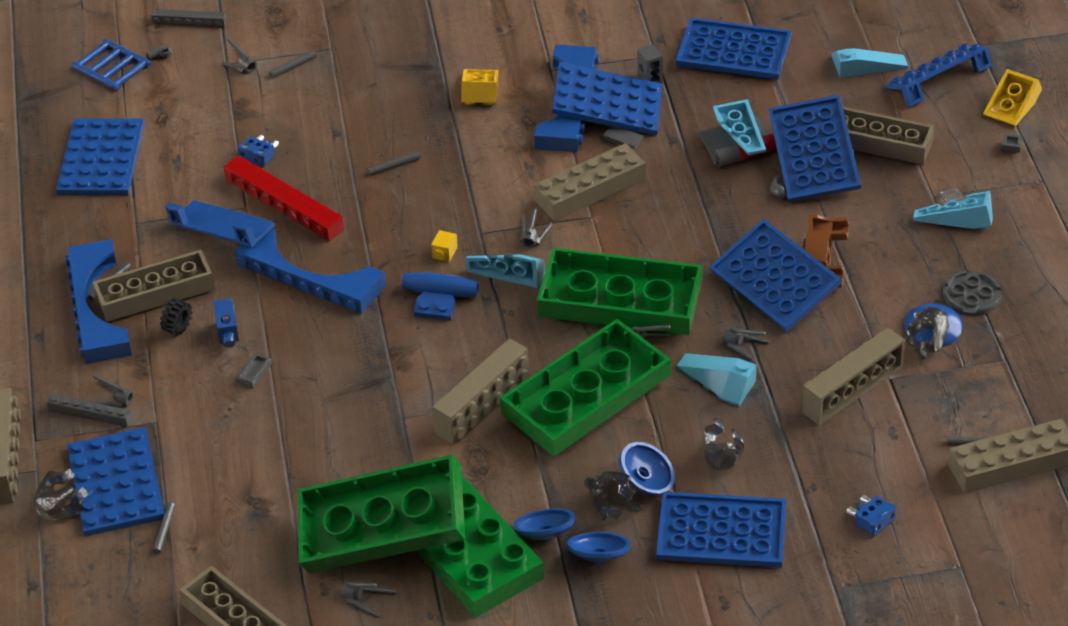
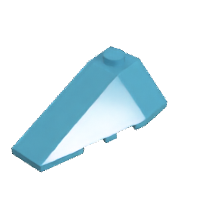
M855 48L838 50L831 53L840 78L908 69L906 59L901 54Z
M748 99L713 106L717 121L748 155L766 152Z
M990 191L966 195L965 200H949L944 206L935 204L917 209L914 212L913 220L970 229H986L992 225L993 220Z
M517 254L466 257V267L469 273L538 288L545 274L544 259Z
M685 353L677 365L678 370L692 380L699 381L707 391L709 389L713 391L717 398L738 407L756 382V364L739 358Z

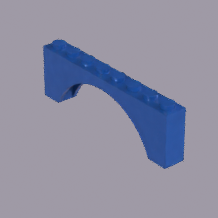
M555 44L553 69L558 71L559 62L597 70L596 65H599L600 61L597 47ZM559 115L546 122L538 123L534 134L535 149L578 152V147L582 145L583 141L581 133H585L584 122L587 121Z
M270 229L253 247L241 244L235 250L237 265L361 314L386 287L385 272L370 266L340 275L315 274L293 266L277 250L275 229Z
M112 239L68 247L69 255H65L67 266H70L67 268L69 279L72 278V280H69L70 290L74 291V293H71L72 303L76 304V306H73L74 316L78 317V319H75L76 329L80 330V332H77L78 343H82V345H79L80 356L85 357L86 364L131 356L132 352L127 329L116 327L100 320L87 305L88 295L93 287L92 282L98 280L106 271L117 265Z

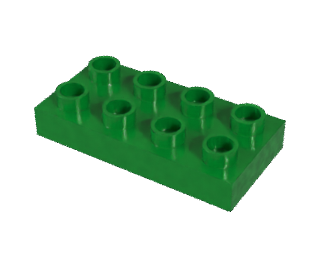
M552 248L537 298L538 317L552 318L557 321L587 322L597 326L608 325L615 319H618L629 328H633V326L669 325L670 329L654 331L666 332L671 335H690L702 285V265Z
M615 319L501 396V414L551 455L556 456L671 376V359L621 321Z
M453 455L297 489L299 564L308 573L465 540L462 472L460 463Z
M462 475L465 540L416 550V552L473 617L476 618L543 580L544 564Z

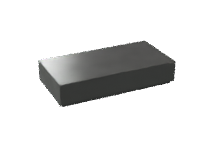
M610 126L604 133L603 140L617 145L626 143L635 151L643 141V135Z
M255 352L236 377V382L254 388L272 365V358Z

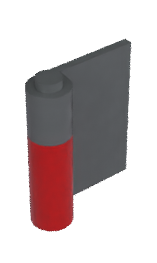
M755 115L754 117L766 152L748 155L722 126L698 132L711 155L713 164L718 167L777 151L774 134H769L758 115Z

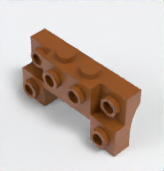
M809 215L807 236L803 240V247L806 252L841 278L842 283L837 287L841 288L843 287L844 279L843 266H830L833 240H848L850 227L848 218Z

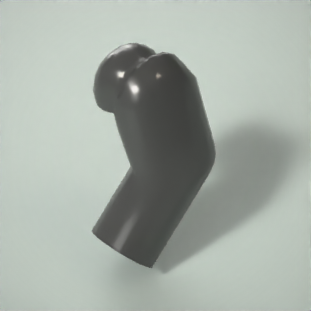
M159 46L146 52L148 60L155 57L168 58L172 54L171 48L168 46Z
M774 177L770 192L774 196L784 199L787 196V192L781 185L782 180L779 177Z

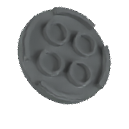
M962 271L953 274L946 280L943 288V298L946 304L958 313L970 316L983 315L993 311L999 305L1001 287L993 277L986 273L980 272L979 274Z

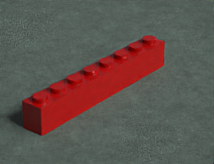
M238 155L223 166L224 177L228 183L237 186L241 191L247 192L253 198L262 201L280 214L290 218L293 222L299 223L305 229L317 234L320 238L331 241L344 231L343 216Z

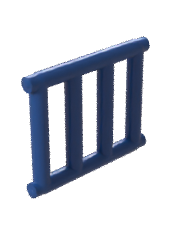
M104 39L101 45L77 63L73 62L71 67L118 91L120 85L145 66L149 67L151 61L108 39ZM108 47L113 49L111 53L91 68L84 67V65ZM123 54L126 56L104 74L96 73L118 55ZM132 60L139 62L117 80L112 81L109 79Z

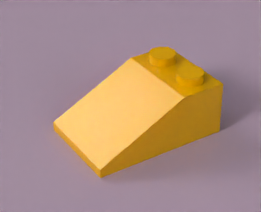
M464 69L461 102H465L468 105H474L476 102H483V105L497 103L498 70Z
M1006 69L983 115L1016 127L1034 106L1042 91L1039 80Z

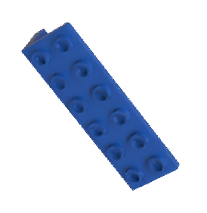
M968 43L959 45L957 50L947 51L944 53L945 56L933 58L930 63L921 64L917 67L918 69L907 71L904 73V76L891 79L890 83L886 84L885 87L886 89L902 90L906 106H912L924 100L920 82L971 58L975 72H980L992 66L987 46H979V44L968 45Z
M193 200L185 208L173 203H168L165 206L172 225L253 247L275 226L273 221Z

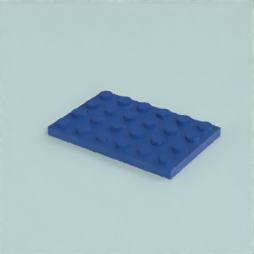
M690 17L676 58V66L779 80L792 37V31Z
M559 62L552 114L656 136L659 124L662 84Z
M840 94L768 108L789 203L861 189V182Z
M74 119L56 188L57 195H129L144 128V119Z
M764 218L709 267L712 273L786 332L793 328L842 283L839 276Z
M146 427L67 444L76 494L81 496L79 492L82 493V497L77 499L79 500L78 505L85 537L163 519L165 513Z
M663 492L656 560L782 568L786 499Z

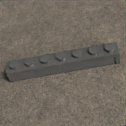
M153 9L151 14L152 23L225 27L227 22L226 12Z
M51 394L47 401L48 410L51 412L128 427L132 420L131 410L54 394Z

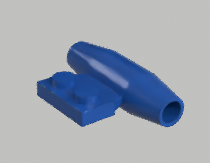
M431 272L404 273L402 288L421 293L417 297L414 316L452 321L455 309L454 298L477 297L479 282L457 275Z

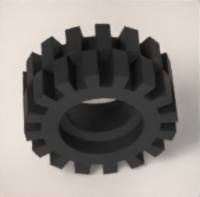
M173 298L172 301L169 300L168 305L164 306L165 310H162L163 316H160V320H162L160 322L161 328L174 335L182 334L186 330V326H189V320L192 319L190 316L193 314L191 304L177 298Z

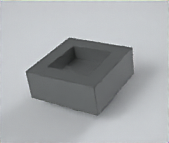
M1004 133L1001 150L1019 153L1022 135Z

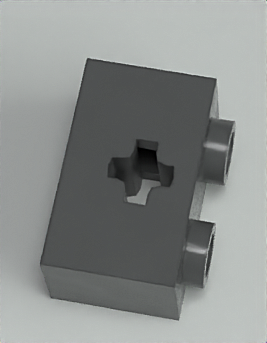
M653 44L637 49L639 79L662 84L663 56Z

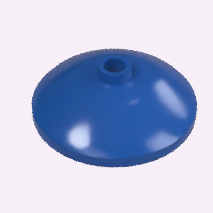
M927 303L914 307L907 313L904 320V330L908 337L911 334L909 332L910 329L916 327L915 322L918 320L916 323L918 326L912 330L913 334L910 336V339L914 342L929 346L931 341L936 343L935 339H938V344L934 345L931 343L930 347H943L952 344L960 337L963 328L960 316L953 309L937 303Z
M644 442L630 443L622 450L619 457L620 468L625 479L632 487L642 493L653 496L662 495L663 492L670 490L674 484L675 474L672 464L664 453Z
M560 508L538 510L518 518L513 523V528L522 537L548 542L567 531L575 522V515L570 510Z
M588 532L571 537L568 540V549L572 554L585 561L602 565L605 562H611L625 555L630 550V541L626 537L614 533Z

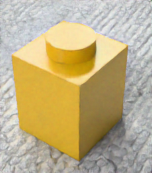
M439 230L431 244L432 258L450 262L458 248L457 234Z

